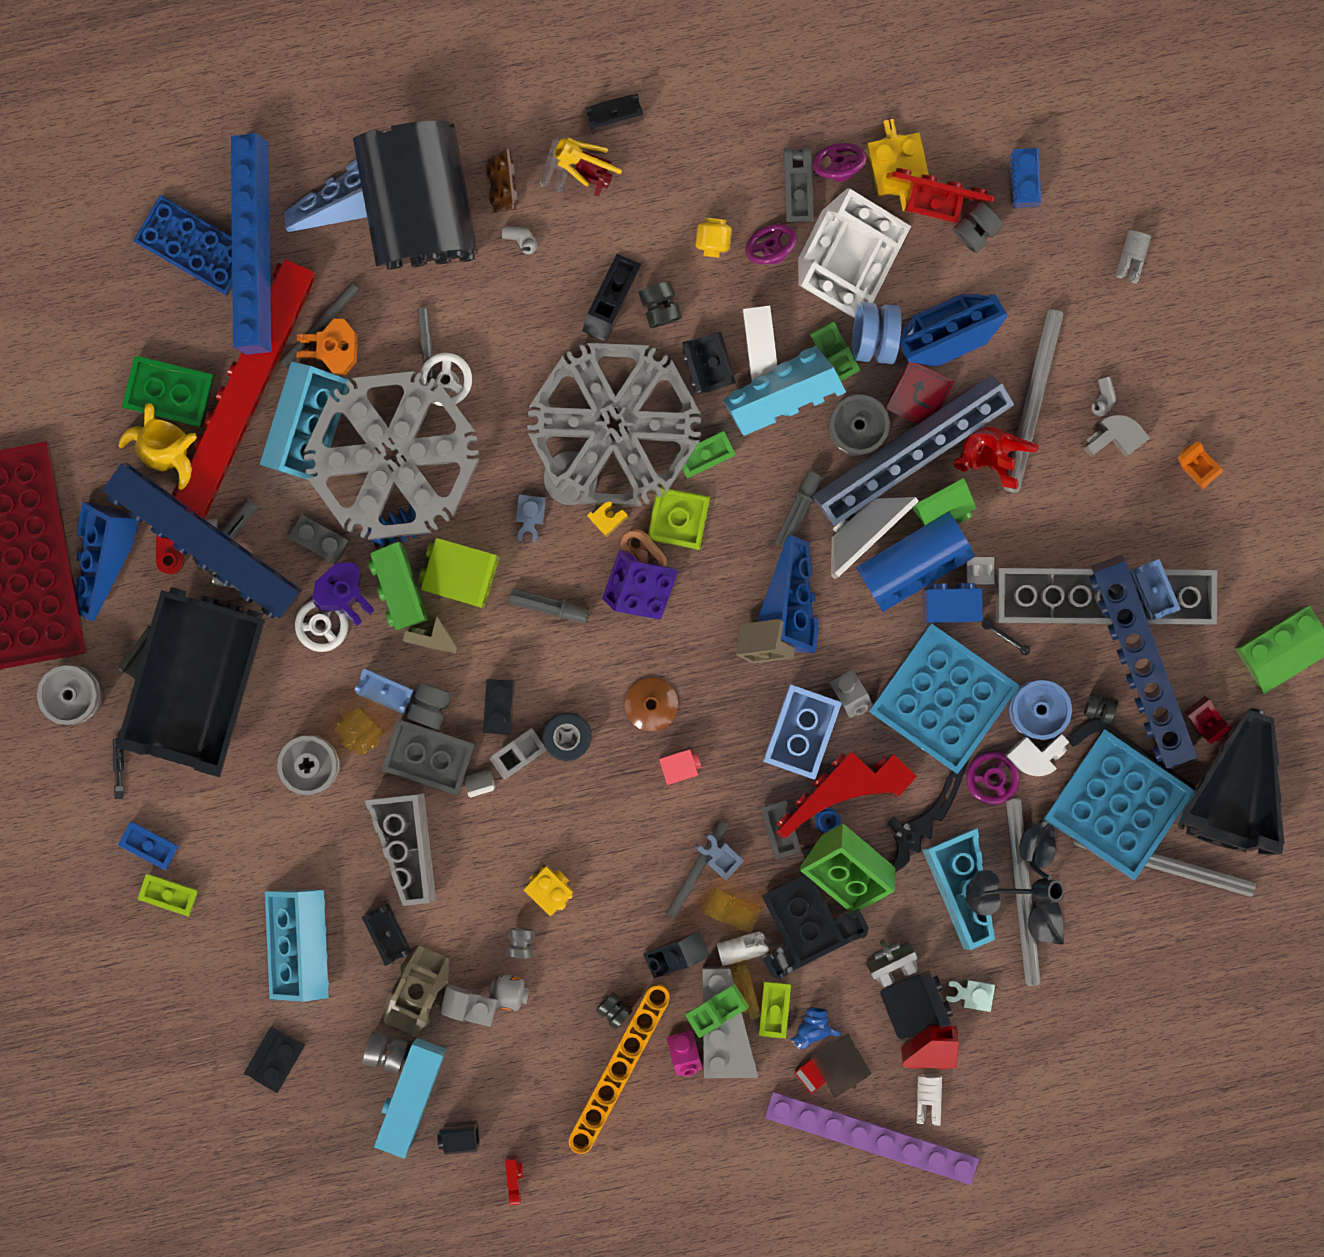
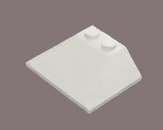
M847 188L822 210L798 258L799 286L855 318L859 302L873 303L911 226L855 191Z
M916 497L874 499L856 511V515L850 521L844 519L833 528L836 534L832 537L831 576L834 579L838 578L918 503V499Z

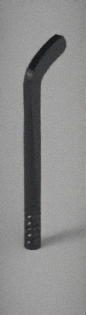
M1093 720L1084 724L1068 738L1069 744L1074 747L1095 732L1102 733L1105 729L1194 791L1196 789V786L1179 774H1176L1172 769H1166L1162 762H1157L1155 757L1109 724L1101 722V720Z

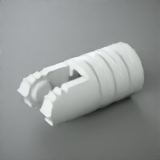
M755 932L716 943L722 965L727 966L767 954L769 949L768 945L764 943V933Z
M920 1074L918 1075L917 1123L924 1124L926 1105H932V1124L940 1126L942 1076Z

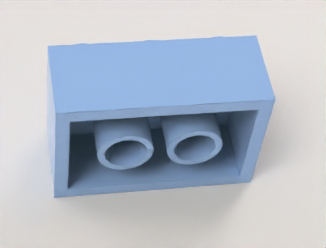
M789 684L763 762L815 780L842 703Z

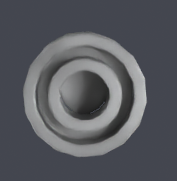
M509 928L508 938L511 945L507 947L506 956L533 958L534 949L530 944L535 939V930Z

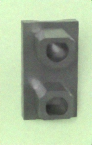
M883 939L879 941L882 949L874 952L875 958L866 962L873 979H877L882 987H886L895 981L891 972L900 967L904 975L913 974L918 970L916 959L918 958L909 942L899 946L896 941L887 946Z

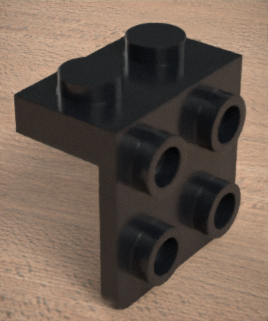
M929 970L885 987L880 991L881 998L899 1039H905L918 1034L930 1025H939L941 1028L951 1025L949 1017L953 1016L948 1001L942 1002L939 992L943 991L938 976L933 977Z

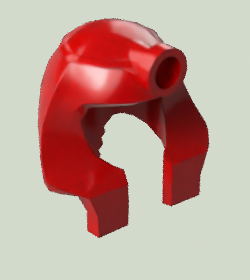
M983 427L965 439L963 452L960 457L955 459L953 465L961 472H967L969 467L977 470L988 466L1000 476L1003 487L1017 490L1019 486L1018 479L1007 476V469H1015L1014 458L1008 457L1009 452L1015 450L1035 453L1038 451L1039 446L1036 443L1006 433L995 427Z

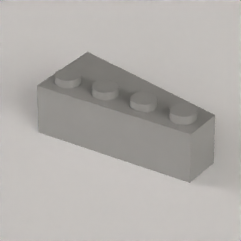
M424 793L365 800L367 809L370 811L373 819V826L383 846L382 850L385 859L387 858L391 868V875L402 905L426 904L436 901Z

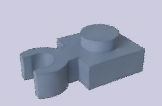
M519 495L516 522L524 523L518 532L519 541L523 540V534L527 531L533 534V543L538 541V532L535 529V524L543 525L546 498Z
M705 833L704 836L709 840L708 847L703 848L696 844L695 848L704 855H710L704 862L727 881L744 860L723 841L717 847L715 837Z

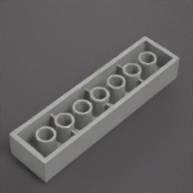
M996 569L995 623L1112 624L1109 615L1103 616L1098 601L1103 598L1100 590L1094 591L1089 576L1093 575L1092 569ZM1164 570L1181 610L1152 621L1133 580L1148 624L1217 625V570ZM1111 585L1108 593L1111 595L1117 594L1121 590V585ZM1120 610L1117 614V618H1127L1130 614V610Z

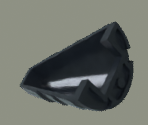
M1250 708L1242 713L1218 748V755L1202 776L1201 783L1183 808L1178 821V828L1184 830V827H1186V834L1223 848L1246 853L1247 851L1258 849V854L1280 855L1283 853L1285 841L1281 812L1282 798L1277 768L1280 763L1274 718L1266 716L1265 712L1260 709Z

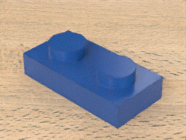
M130 821L118 844L123 849L164 870L168 869L179 848V845L133 821Z

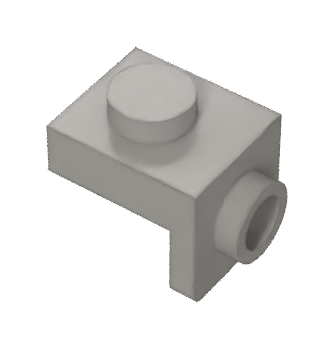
M853 669L830 682L833 691L842 703L849 718L865 713L873 705Z

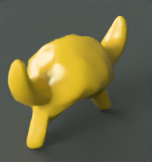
M148 403L144 409V427L134 426L128 428L121 436L118 446L119 448H124L129 442L136 440V456L146 467L160 472L175 467L179 474L178 488L182 490L188 484L192 472L190 461L186 457L187 448L195 441L197 436L195 433L186 435L174 424L155 419L154 406Z

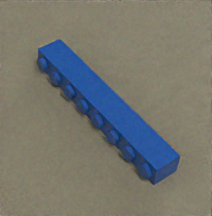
M257 133L231 136L233 348L244 354L271 352L269 142Z

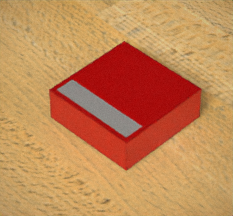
M816 1055L794 1071L811 1094L832 1078Z

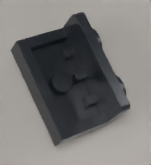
M715 332L682 343L684 347L683 357L686 363L689 364L691 371L690 381L698 394L710 393L736 384L721 332Z

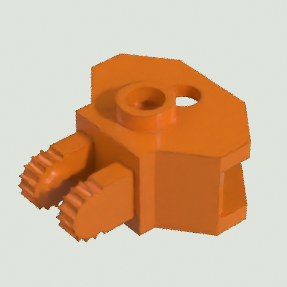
M333 319L323 332L297 335V341L301 343L317 342L316 351L300 350L296 352V358L317 359L319 362H324L334 375H347L357 363L358 335L345 319ZM344 344H349L348 349L346 351H342V346Z

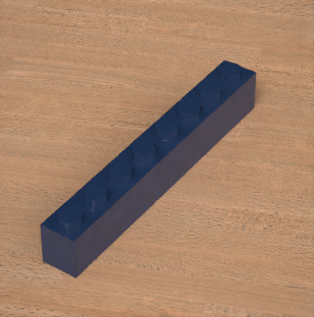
M127 462L119 465L103 488V491L108 494L106 498L119 507L121 504L130 510L128 514L141 523L143 520L152 526L150 530L163 539L165 537L169 538L174 542L173 547L185 555L187 553L191 554L196 558L195 563L206 571L209 569L213 570L218 574L217 579L228 587L231 585L235 586L240 590L239 595L250 603L253 601L257 602L262 606L261 611L270 618L274 619L277 617L280 619L284 617L302 592V589Z

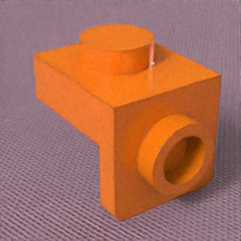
M1196 441L1193 445L1186 446L1178 457L1181 468L1201 489L1205 488L1223 473L1222 468L1204 451L1203 445L1199 441Z

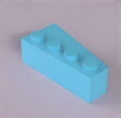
M814 346L803 350L799 356L792 360L779 364L775 370L768 374L757 377L744 388L733 391L728 397L723 399V402L736 426L745 436L775 423L780 415L792 416L799 413L801 406L811 402L816 406L825 402V396L836 393L839 396L846 393L834 367L818 347Z

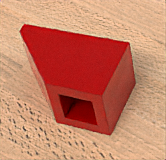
M928 1026L901 1047L902 1067L912 1069H957L959 1045L957 1026H946L943 1028L940 1026Z

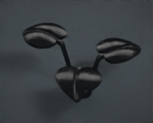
M1047 821L1035 823L1024 832L1020 839V857L1024 861H1029L1030 868L1043 877L1033 883L1032 889H999L998 876L993 871L981 870L970 880L966 891V903L969 909L976 914L991 915L1000 908L1001 900L999 894H1033L1039 901L1036 902L1037 908L1032 909L1028 917V929L1031 936L1040 942L1062 945L1064 944V927L1061 908L1058 902L1064 896V886L1058 880H1051L1052 875L1046 874L1039 869L1050 865L1055 856L1056 843L1053 825Z

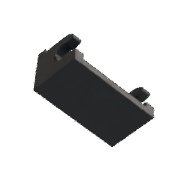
M638 93L585 107L592 134L644 120Z
M389 903L362 917L385 966L412 952Z

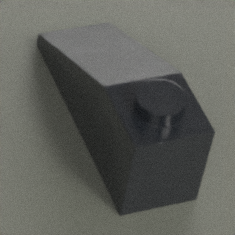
M616 254L587 313L582 332L607 342L641 267L640 263Z

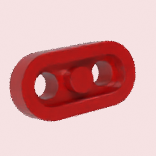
M156 535L157 568L165 574L178 573L184 565V554L173 547V541ZM167 556H172L174 560L170 566L165 564Z

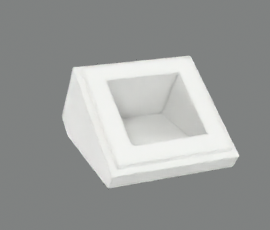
M490 770L465 777L468 797L494 791L496 788Z

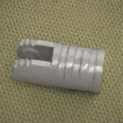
M1128 230L1116 270V277L1120 279L1125 277L1130 263L1133 261L1129 280L1137 284L1151 240L1150 235Z

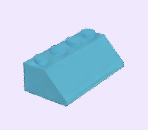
M291 362L259 465L308 480L307 477L318 476V474L308 475L306 473V469H313L316 462L314 460L306 461L304 456L315 454L316 452L310 451L306 453L304 452L330 394L336 402H339L340 400L336 397L334 390L337 389L341 395H346L349 387L345 382H351V380L309 365ZM336 413L332 417L322 441L323 445L327 448H331L341 413Z
M324 890L265 891L269 999L304 1002L329 998Z

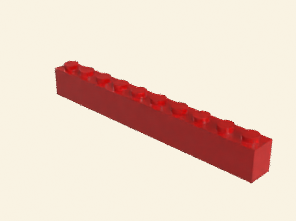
M284 259L282 264H277L272 278L275 280L270 289L271 352L244 354L241 352L238 361L232 362L227 373L230 379L226 387L222 386L216 397V400L219 401L215 411L211 410L206 418L205 425H207V429L203 436H198L193 449L196 450V453L192 460L189 459L192 468L191 478L184 489L180 490L177 484L172 492V496L204 519L208 515L317 277L313 271Z

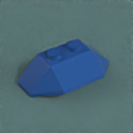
M960 294L914 315L900 336L899 346L908 362L940 366L986 345L1008 316L996 295Z

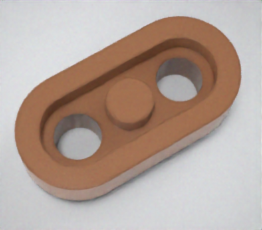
M634 529L623 536L621 540L622 550L630 552L640 562L651 564V559H656L658 565L667 567L666 556L644 531ZM634 538H637V539L640 540V542H641L640 547H638V546H636V545L634 544V542H633Z

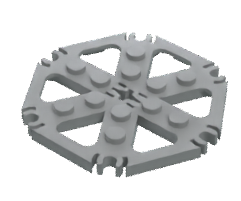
M587 343L591 354H587L585 346L580 345L582 356L574 358L570 351L567 352L570 365L562 356L530 404L529 409L535 408L540 411H528V416L536 417L538 423L536 425H527V429L530 432L539 431V433H528V436L556 489L562 481H565L560 489L562 494L568 488L575 489L576 492L572 497L573 501H577L581 493H584L579 504L603 505L606 502H612V505L642 506L638 499V496L642 495V500L647 505L649 504L647 493L654 491L658 498H661L662 491L658 487L659 485L667 493L699 444L700 440H690L689 437L692 439L700 438L701 432H693L690 427L693 424H701V418H690V416H701V413L673 361L671 360L670 364L664 368L668 362L667 355L659 362L653 359L656 353L655 348L649 351L647 357L645 353L650 348L649 345ZM603 357L632 358L636 362V366L615 397L598 365L599 361ZM570 376L577 382L590 409L552 408L549 406L548 401L560 381L564 377ZM662 380H667L672 384L683 405L679 413L640 411L657 384ZM608 412L615 421L620 420L622 422L619 424L621 437L614 428H607L610 425ZM553 436L588 438L568 470H560L557 467L546 446L547 440ZM639 440L674 441L680 445L681 451L665 474L660 475L654 471ZM612 453L615 454L631 485L629 492L626 494L597 493L593 489L595 479Z
M415 371L352 378L358 386L357 389H355L351 382L346 381L349 393L341 395L335 389L334 393L340 400L339 402H336L330 394L304 451L306 453L310 451L316 452L315 454L304 456L306 461L314 460L316 462L313 469H306L308 475L318 474L316 477H307L344 529L350 519L352 521L347 526L349 532L352 533L355 526L362 525L363 530L360 536L364 539L368 536L369 528L372 530L368 540L431 533L426 526L427 522H429L432 529L437 530L438 527L434 523L435 518L442 516L446 522L450 521L449 516L444 511L445 509H448L454 517L479 462V458L474 460L468 459V456H479L478 450H468L469 443L478 441L477 436L465 437L471 433L477 434L439 382L433 392L432 390L436 386V381L431 378L427 386H422L421 380L423 375L418 373L415 377V382H412L413 376L416 374ZM400 385L404 389V395L388 428L367 399V392L373 387ZM431 403H441L456 423L454 433L416 438ZM336 413H343L366 444L327 448L323 445L322 440L332 417ZM390 438L395 443L394 445H392V443L389 441ZM384 444L393 452L398 450L399 453L396 454V457L401 465L400 467L391 459L385 460L388 455L386 453L387 450L383 446ZM376 448H378V449L380 450V452H381L380 455H379V453L376 451ZM458 463L461 470L450 495L447 497H439L417 468ZM368 473L354 505L350 508H343L327 487L329 477ZM394 484H396L415 510L416 518L411 523L385 526L379 522V517Z

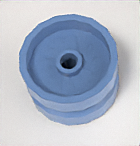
M859 302L852 333L853 359L855 361L869 362L875 355L878 363L893 364L898 354L901 336L900 306L883 304L878 311L875 303Z
M1034 680L1019 686L1009 701L1008 713L1011 723L1018 732L1029 738L1045 740L1054 738L1065 730L1071 720L1072 705L1065 690L1056 683ZM1038 705L1045 706V710L1042 711L1043 715L1037 713L1036 708Z

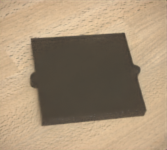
M848 1033L833 1043L828 1042L825 1048L811 1056L834 1098L850 1088L855 1089L857 1087L856 1084L872 1075Z

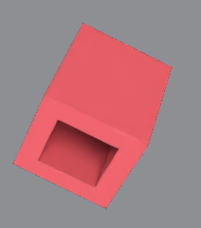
M690 749L659 758L667 785L698 776L697 769L702 768L697 753L691 754Z

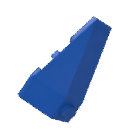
M82 502L77 527V537H82V553H77V562L81 564V576L77 579L76 594L80 615L89 621H95L133 546L134 537L138 529V521L123 510L90 502Z
M789 535L786 537L758 622L775 619L784 621L781 641L795 648V652L816 653L819 626L818 618H813L812 602H816L815 593L810 592L809 578L812 576L809 542Z

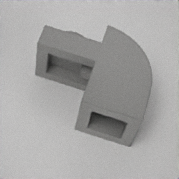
M1114 415L1098 423L1105 432L1101 433L1098 430L1087 439L1089 444L1084 449L1091 457L1113 441L1126 457L1150 439V437L1132 418Z
M531 728L489 759L502 778L506 780L547 750Z
M448 984L440 1013L459 1021L465 1020L491 1027L498 1000L475 994L473 990Z

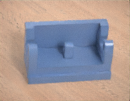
M1160 559L1129 570L1151 621L1181 610Z
M363 668L360 675L361 679L355 687V693L405 715L415 690L367 668Z

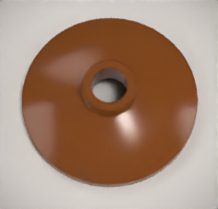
M645 678L633 684L628 690L624 703L625 712L628 719L637 728L644 731H658L667 727L674 720L678 711V698L674 689L667 682L658 678ZM650 699L655 700L657 703L654 710H649L646 707V702Z

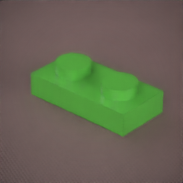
M725 431L697 445L683 467V472L687 479L736 456Z

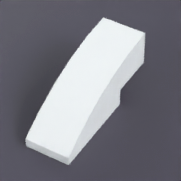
M770 306L743 309L751 382L757 377L764 376L775 370L777 367Z

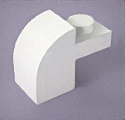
M1059 734L1040 751L1027 737H1023L1006 753V756L1023 773L1033 776H1044L1057 769L1050 760L1052 758L1055 761L1058 760L1067 751L1065 746L1069 742L1062 734Z

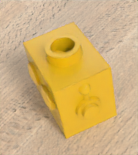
M548 865L545 868L541 867L538 873H533L529 877L530 883L524 888V891L550 917L557 909L563 910L567 906V900L571 899L574 893L567 885L570 880L560 870L554 872Z

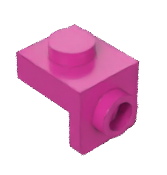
M693 1030L666 1037L677 1076H691L703 1069Z

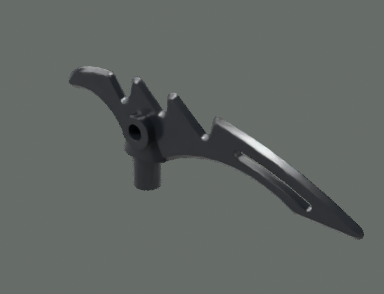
M966 763L958 774L953 771L946 778L939 798L925 813L907 821L904 825L895 816L887 822V825L896 832L893 837L897 844V854L892 863L895 867V872L910 862L909 849L916 853L921 852L922 835L927 839L932 838L933 819L943 821L960 786ZM952 778H955V782L948 796V799L946 800L944 806L940 808V805L949 789Z

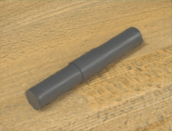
M419 308L417 312L424 365L433 356L428 308ZM434 365L430 368L427 379L435 378Z

